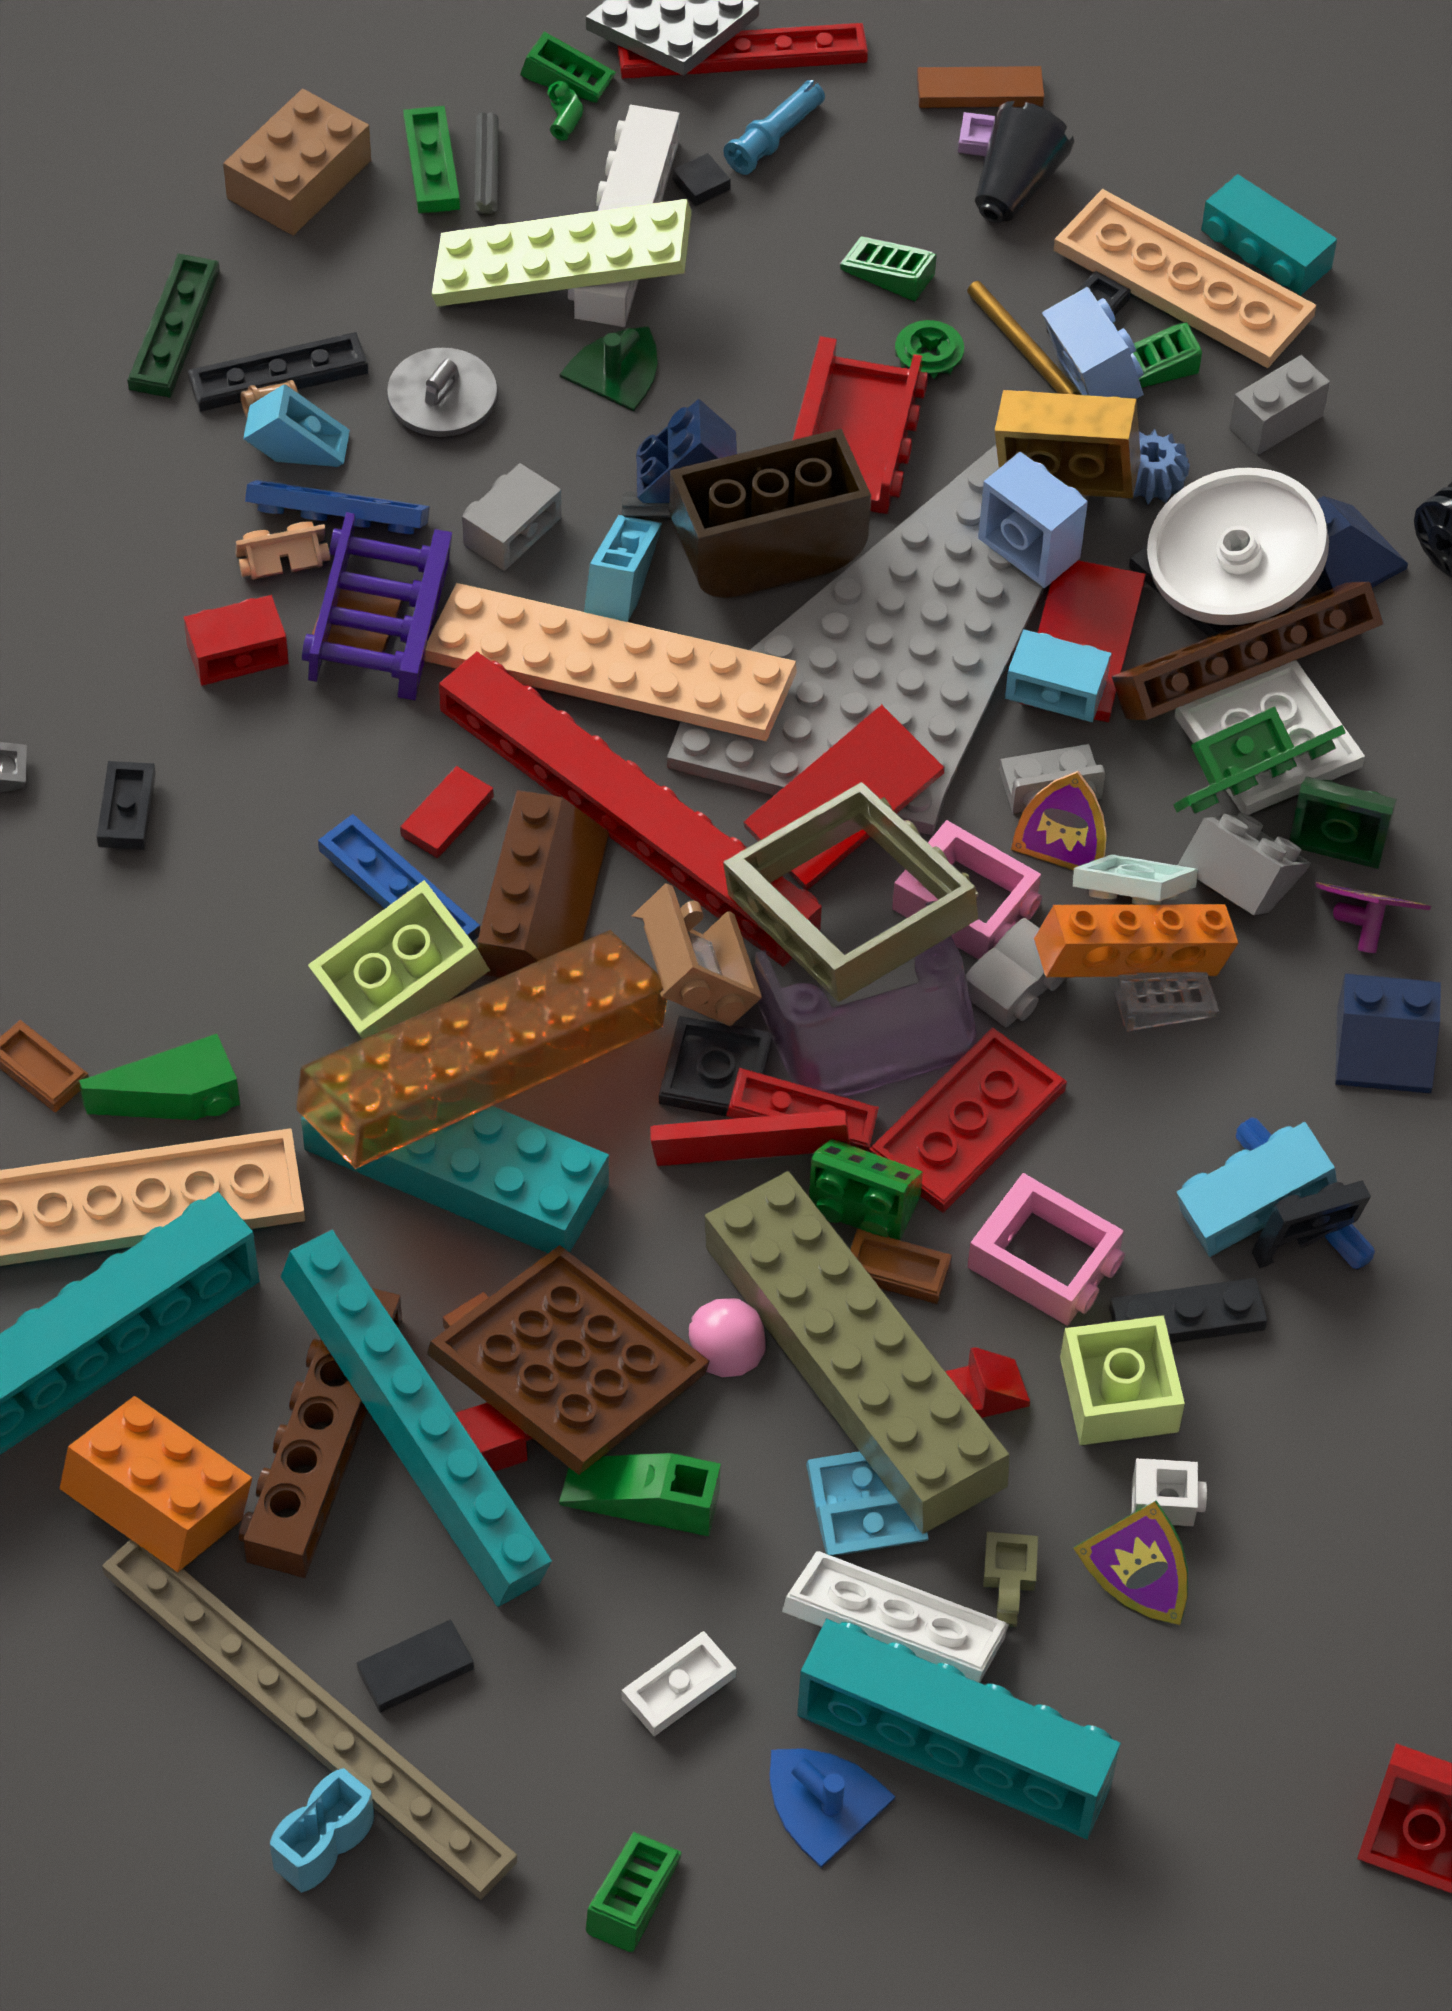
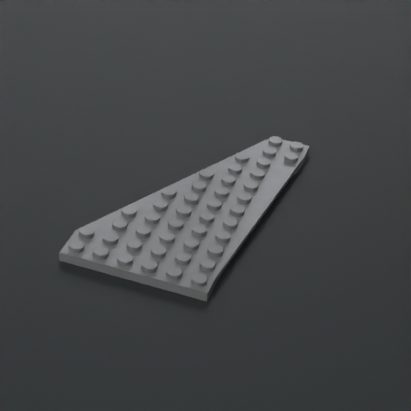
M996 445L750 649V651L796 661V676L767 741L680 722L667 756V768L775 795L882 704L944 766V774L897 813L902 820L912 822L918 832L933 836L950 784L1014 653L1023 629L1025 630L1044 590L1041 585L978 539L984 480L999 469ZM1082 495L1084 499L1089 500L1090 496Z

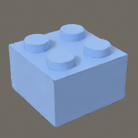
M1086 287L1042 312L1057 358L1076 388L1081 392V395L1116 396L1135 399L1144 395L1138 379L1144 373L1133 354L1136 352L1135 345L1124 328L1117 331L1113 324L1116 321L1115 316L1104 298L1097 301L1090 289Z
M1019 452L984 480L978 539L1045 588L1081 557L1088 501L1083 498L1078 490L1068 487L1050 474L1044 465L1034 462L1022 452Z

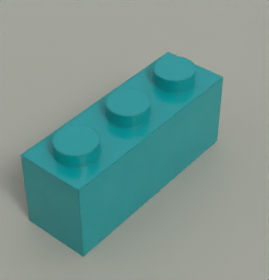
M1239 174L1234 176L1205 201L1201 231L1206 233L1212 240L1221 243L1241 256L1247 263L1253 264L1274 278L1280 285L1288 287L1301 296L1332 268L1337 238Z

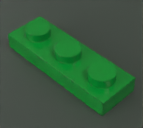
M445 105L403 109L404 127L418 214L460 210V197Z

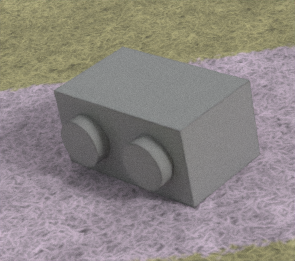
M1300 355L1235 394L1229 429L1258 456L1324 416L1330 381Z
M519 463L510 473L500 476L495 481L492 489L483 498L472 502L466 508L462 516L463 544L505 571L562 518L561 489Z

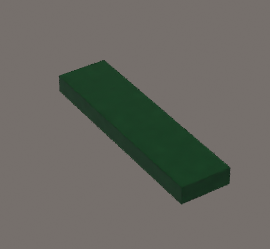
M177 254L127 379L129 390L171 398L219 275V261Z

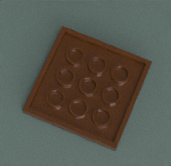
M561 1245L557 1246L431 1340L427 1352L429 1357L578 1475L704 1376L710 1362Z

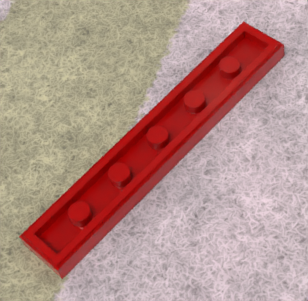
M863 23L742 30L687 74L867 63L868 50ZM617 45L621 79L681 75Z

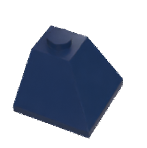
M1326 496L1317 499L1324 513L1329 536L1327 560L1321 575L1315 583L1322 592L1346 582H1370L1373 588L1407 569L1408 562L1353 505Z

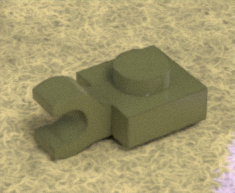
M987 1532L983 1587L998 1588L996 1619L1006 1622L1010 1627H1017L1020 1590L1035 1591L1038 1536Z

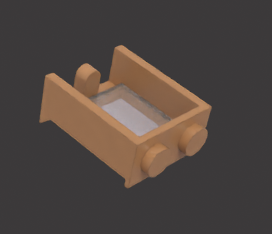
M665 883L631 915L645 924L644 929L664 989L660 993L661 997L728 1026L733 1025L762 998L735 914L727 911L706 932L701 934L692 930L704 917L700 903L689 901L680 908L673 886Z

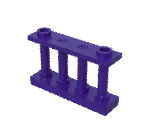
M346 512L342 530L336 528L333 530L329 554L335 557L314 635L306 634L303 644L302 661L309 662L308 680L317 682L323 660L391 673V678L399 679V698L416 701L425 664L427 641L433 631L450 562L452 532L434 529L431 546L423 545L421 549L354 537L355 514ZM350 554L415 566L418 567V572L424 574L422 581L414 580L413 584L346 572ZM341 589L407 601L409 602V607H414L415 610L413 616L405 615L404 619L337 607ZM333 624L400 637V642L406 643L404 652L396 651L395 655L329 643L327 641Z

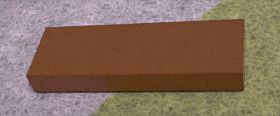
M1041 66L917 67L919 108L1000 107L1008 101H1014L1012 107H1024L1026 102L1043 107L1044 89Z

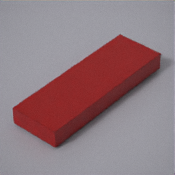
M739 1068L726 1116L736 1119L845 1110L850 1134V1145L868 1151L879 1107Z

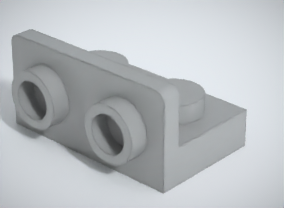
M1089 744L1000 759L999 772L1012 814L1023 812L1035 795L1054 780L1076 771L1081 773L1095 793L1096 798L1102 799L1105 771L1103 765L1095 764Z

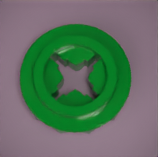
M934 320L914 322L902 329L896 338L895 356L899 357L901 368H910L914 354L922 355L921 372L929 373L935 379L940 372L951 375L954 366L961 365L964 353L963 339L953 327L943 322ZM922 347L928 350L937 349V356L930 352L922 354Z

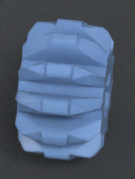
M1156 429L1148 436L1139 431L1141 460L1133 499L1143 496L1147 504H1149L1154 497H1157L1166 503L1171 494H1176L1183 488L1185 478L1189 473L1190 464L1186 457L1185 444L1175 443L1173 434L1165 437L1158 436Z

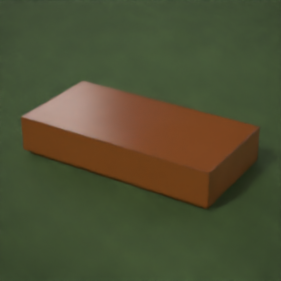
M19 1020L0 1037V1069L55 1113L81 1091L79 1080L89 1077L85 1070L22 1020Z
M857 1229L850 1250L879 1288L938 1304L951 1265V1254Z

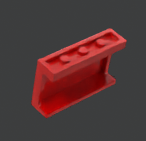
M820 336L792 440L842 429L871 493L870 511L888 514L892 497L900 498L904 472L899 471L900 463L908 465L910 459L912 438H907L908 430L916 432L918 426L920 405H915L916 398L924 399L926 394L928 373L921 372L922 355H913L910 369L836 357L837 339Z

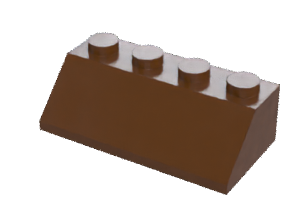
M521 790L516 791L477 941V949L490 969L484 975L572 989L609 839V832L563 797Z

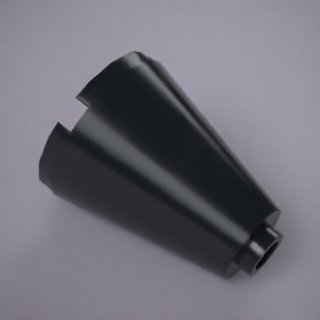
M1008 101L999 107L995 115L975 197V204L979 209V213L988 221L1000 223L1001 221L1012 220L1072 151L1075 141L1073 136L1068 139L1065 135L1066 124L1050 111L1032 103L1026 102L1022 109L1012 107L1014 101Z

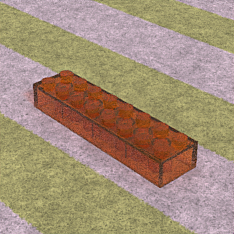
M608 930L301 1066L296 1110L356 1169L662 1028L668 999L661 997L660 993L664 989L659 974L617 935Z

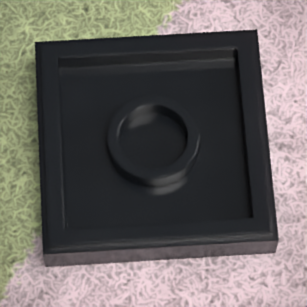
M679 1016L659 1092V1104L726 1116L739 1068L765 1074L772 1044V1033Z

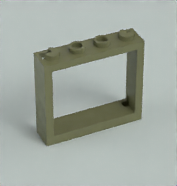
M862 782L723 862L728 895L838 1002H841L978 920L976 898L979 893L970 882L969 875L967 873L961 874L949 863L946 855L939 847H932L920 836L912 822L902 820L892 810L884 797L880 799ZM863 829L938 900L844 955L770 883Z

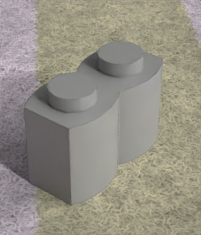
M1026 918L1013 925L996 946L985 953L972 966L963 980L962 995L1005 1028L1011 1025L1017 1018L1020 1021L1028 1018L1037 1006L1039 1000L1037 997L1047 989L1055 990L1065 979V977L1045 976L1034 941V937L1040 928Z

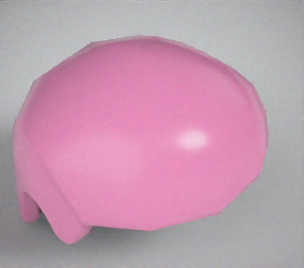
M737 1298L715 1299L700 1307L692 1316V1322L689 1324L690 1344L710 1361L706 1372L720 1377L741 1376L758 1366L766 1350V1339L762 1320L753 1307Z

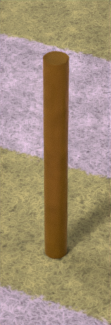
M980 281L973 282L968 287L967 293L1058 394L1081 395L1076 386Z

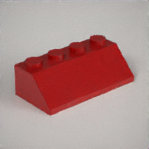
M1395 1744L1357 1859L1452 1893V1763L1409 1747Z

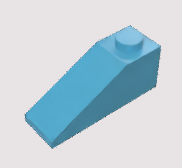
M618 515L590 563L584 612L620 621H629L638 604L661 532L662 523Z

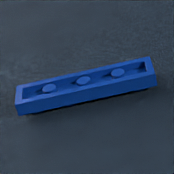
M255 480L247 484L245 502L257 503V510L260 512L284 514V508L301 510L302 518L326 521L328 514L345 517L346 512L355 514L354 526L371 527V521L388 523L389 531L404 534H414L415 528H421L428 524L430 506L261 480Z
M354 814L350 815L318 840L319 851L384 909L425 880L470 940L473 942L479 937L480 925Z

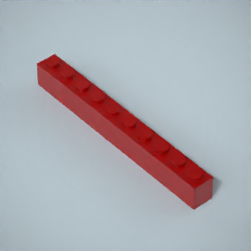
M478 651L439 683L441 712L552 795L566 799L606 829L612 840L691 899L699 902L703 908L720 919L727 911L735 914L742 937L782 967L792 959L728 895L723 862L747 849L739 839L728 837L721 832L705 814L699 811L694 812L679 801L676 794L670 788L656 784L644 774L636 763L630 760L625 761L610 750L608 744L602 738L596 735L591 736L579 727L567 712L556 710L545 702L533 687L522 685L509 675L503 665L497 661H490ZM783 876L772 881L770 884L820 931L822 905L819 904L816 897L805 889L797 888Z

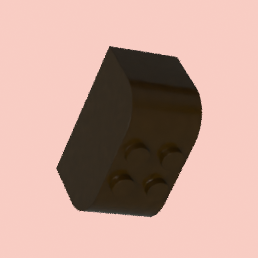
M842 429L670 470V517L700 588L711 596L721 598L736 597L836 571L854 560L862 552L868 541L871 493Z

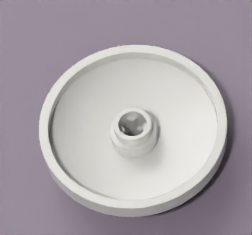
M1235 468L1204 476L1176 493L1164 505L1154 520L1148 538L1147 554L1150 570L1157 589L1176 610L1186 616L1206 623L1241 625L1272 617L1291 607L1304 597L1316 583L1324 569L1329 551V536L1320 504L1301 483L1272 470Z

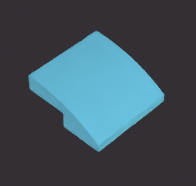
M860 1451L809 1459L806 1466L826 1554L838 1556L928 1541V1533L922 1534Z

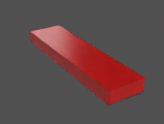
M845 1110L650 1126L651 1144L657 1166L815 1153L816 1150L830 1139L850 1145V1134Z

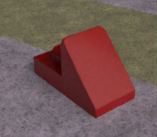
M974 1347L970 1348L968 1366L945 1371L981 1418L1030 1406L1027 1391L1016 1361L1013 1358Z

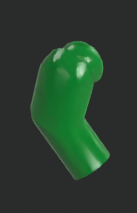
M557 81L547 91L549 99L552 100L551 106L557 114V118L550 127V132L556 139L565 141L583 116L584 108L575 91L569 89L566 82Z

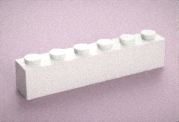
M636 105L629 106L626 120H619L616 127L615 146H617V149L608 153L605 174L608 176L607 182L600 181L596 198V206L599 207L598 211L662 202L679 144L678 112ZM639 279L568 289V300L574 301L575 319L625 327Z

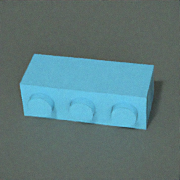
M1303 1122L1294 1128L1287 1126L1279 1129L1269 1137L1268 1142L1252 1151L1242 1150L1235 1153L1226 1161L1224 1166L1209 1174L1200 1173L1191 1177L1184 1183L1182 1189L1176 1191L1181 1213L1208 1256L1211 1257L1264 1228L1273 1212L1274 1206L1280 1200L1291 1195H1300L1303 1198L1317 1194L1324 1187L1336 1183L1337 1179L1334 1165L1307 1123Z

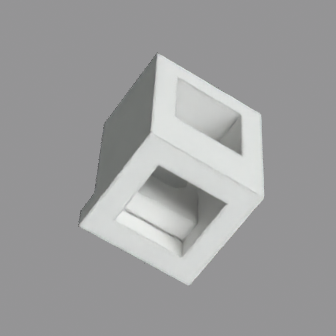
M1136 1458L1132 1478L1131 1514L1157 1500L1172 1525L1194 1526L1196 1513L1205 1512L1207 1501V1483L1198 1481V1462Z

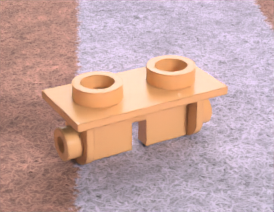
M299 522L288 526L286 532L270 534L268 530H257L245 534L243 540L236 541V557L246 556L244 559H239L241 576H251V579L254 580L283 574L280 558L286 556L289 559L291 572L322 567V562L330 561L328 544H319V542L324 541L325 524L314 526L312 522Z

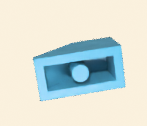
M283 384L250 405L243 439L276 462L339 467L344 464L350 430L286 384Z

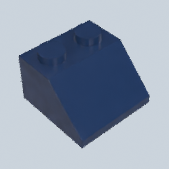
M1345 973L1337 1005L1335 1085L1431 1093L1440 1027L1441 982Z

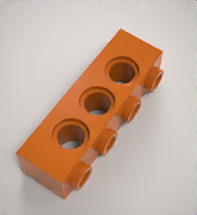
M1226 904L1053 905L1034 937L1046 977L1217 976L1238 944Z

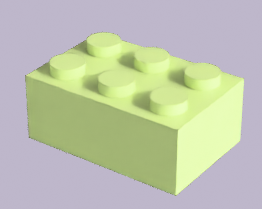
M425 880L308 964L322 987L373 1055L490 971L477 947Z

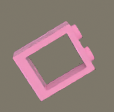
M946 820L928 843L932 847H939L951 865L957 861L1011 892L987 923L978 919L945 939L968 954L980 959L985 953L996 946L1013 925L1023 918L1031 919L1036 913L1042 900V895L1038 894L1041 874ZM906 869L894 882L892 909L906 918L938 900Z
M1022 1173L971 1241L967 1268L1068 1326L1079 1311L1083 1314L1089 1311L1099 1293L1097 1286L1103 1277L1112 1278L1121 1266L1125 1257V1253L1120 1250L1124 1230ZM1031 1213L1095 1249L1069 1286L1062 1284L1005 1250Z

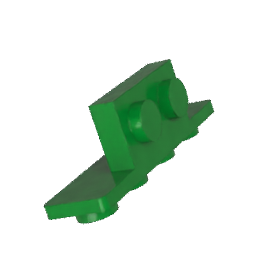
M1274 706L1192 744L1191 748L1210 786L1174 803L1175 811L1178 813L1191 807L1193 813L1197 814L1218 804L1219 800L1216 795L1230 789L1232 795L1236 796L1257 786L1256 776L1269 771L1271 777L1275 778L1296 768L1297 764L1294 759L1308 753L1311 760L1321 757L1336 749L1333 740L1346 734L1343 725H1340L1294 747Z

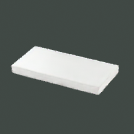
M816 1551L786 1596L782 1610L784 1613L821 1627L826 1618L839 1624L842 1622L855 1624L862 1628L869 1637L886 1644H902L910 1648L917 1657L933 1664L946 1663L959 1669L965 1677L978 1683L981 1682L1004 1641L1009 1625L1004 1621L820 1551Z

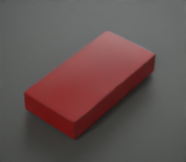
M456 766L400 826L401 837L434 857L439 858L494 798L493 787Z

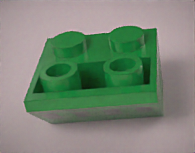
M830 1139L815 1151L811 1159L809 1198L828 1222H842L875 1235L901 1241L921 1196L923 1171Z

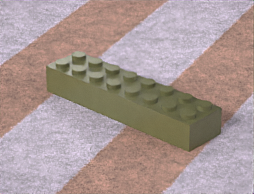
M789 1171L704 1215L706 1249L749 1306L757 1311L764 1326L922 1534L1008 1487L1009 1453Z

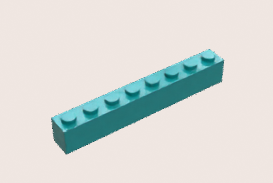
M333 1229L292 1249L288 1254L281 1279L497 1608L539 1585L552 1562L550 1556Z

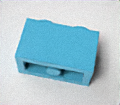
M1023 629L1008 669L1005 699L1093 722L1108 680L1111 653L1090 645H1080L1054 638L1049 634L1035 633Z

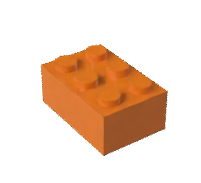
M133 1396L68 1446L59 1489L176 1572H179L243 1520L253 1477L142 1400Z

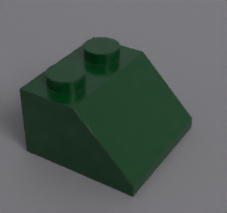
M1306 776L1299 791L1289 841L1304 851L1379 869L1397 799L1383 796L1375 791H1363L1339 785L1331 780H1319Z

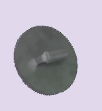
M432 348L409 356L395 368L388 382V402L394 416L407 428L429 436H455L476 428L492 413L497 399L496 380L487 364L471 353L454 348Z

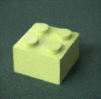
M1164 1315L1065 1328L1060 1359L1080 1445L1179 1432L1185 1402Z

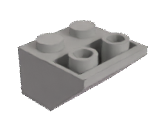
M1239 812L1237 816L1223 814V816L1204 818L1179 861L1178 866L1198 869L1197 879L1252 915L1269 913L1307 871L1311 862L1299 856L1301 849L1296 844L1279 836L1274 840L1261 831L1263 825L1258 820Z

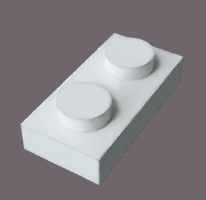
M703 1631L622 1689V1700L650 1733L656 1736L736 1677V1667Z

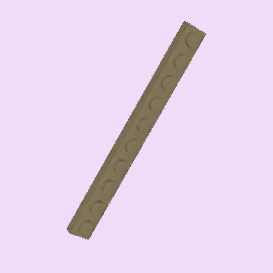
M131 1539L102 1565L104 1576L331 1772L344 1768L372 1792L373 1808L477 1898L482 1900L517 1864V1854L184 1569L176 1572Z

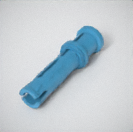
M807 80L763 120L752 121L746 126L745 134L739 139H732L725 144L723 149L724 157L730 167L737 173L748 175L756 168L759 159L764 155L767 156L774 153L779 146L780 138L824 102L825 93L821 86L817 83L808 91L813 86L814 81Z

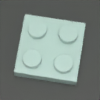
M1111 854L1075 867L1072 887L1089 889V896L1094 898L1114 899L1119 894L1131 896L1132 903L1136 905H1161L1162 900L1177 899L1180 893L1195 888L1198 869Z

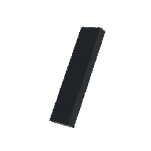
M357 332L190 369L188 370V376L199 412L241 403V392L248 391L250 385L262 388L293 380L298 390L368 374V363Z

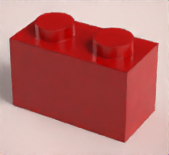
M272 595L256 599H246L240 603L212 610H202L196 614L183 617L187 646L201 686L289 664L287 638Z

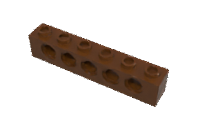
M1346 582L1296 602L1291 607L1272 617L1253 623L1241 624L1111 677L1125 718L1148 720L1384 625L1371 583Z
M372 1288L399 1329L402 1322L400 1295ZM315 1338L310 1344L306 1357V1367L309 1368L304 1382H296L291 1394L289 1409L293 1412L288 1425L280 1424L273 1442V1453L276 1456L271 1469L264 1467L260 1473L256 1486V1497H259L254 1513L249 1511L245 1513L239 1530V1541L244 1542L247 1563L306 1578L368 1413L367 1408L323 1341ZM336 1379L346 1381V1383L337 1387L326 1385L329 1381ZM318 1422H325L330 1424L327 1428L322 1430H314L309 1428L311 1425ZM302 1465L314 1468L302 1474L293 1472L296 1467ZM284 1509L297 1511L295 1515L287 1518L276 1516L279 1511Z

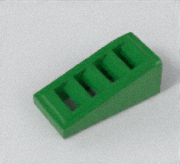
M544 31L526 56L520 75L532 82L550 87L557 81H564L568 84L569 89L575 91L578 97L597 103L615 77L616 71ZM574 72H578L582 75L578 78L573 74ZM590 77L598 79L594 86L587 83Z
M861 236L841 262L840 270L915 302L935 275L937 255L924 249ZM863 252L870 255L866 261L858 260ZM877 259L883 260L881 265L875 264Z
M1187 322L1169 327L1134 343L1136 352L1133 354L1144 373L1143 376L1138 378L1141 388L1199 373L1202 350ZM1165 355L1166 359L1161 360L1160 356ZM1147 360L1150 366L1145 368L1142 361Z
M633 1831L587 1909L585 1928L587 1934L627 1952H633L681 1859L682 1852ZM636 1857L660 1868L655 1872L633 1861ZM627 1876V1877H629V1878H631V1879H634V1880H636V1881H638V1882H641V1883H643V1884H646V1885H648L649 1887H648V1888L642 1887V1886H640V1885H638V1884H635V1883H633V1882H631V1881L626 1880L625 1877ZM616 1895L638 1904L637 1907L616 1899Z

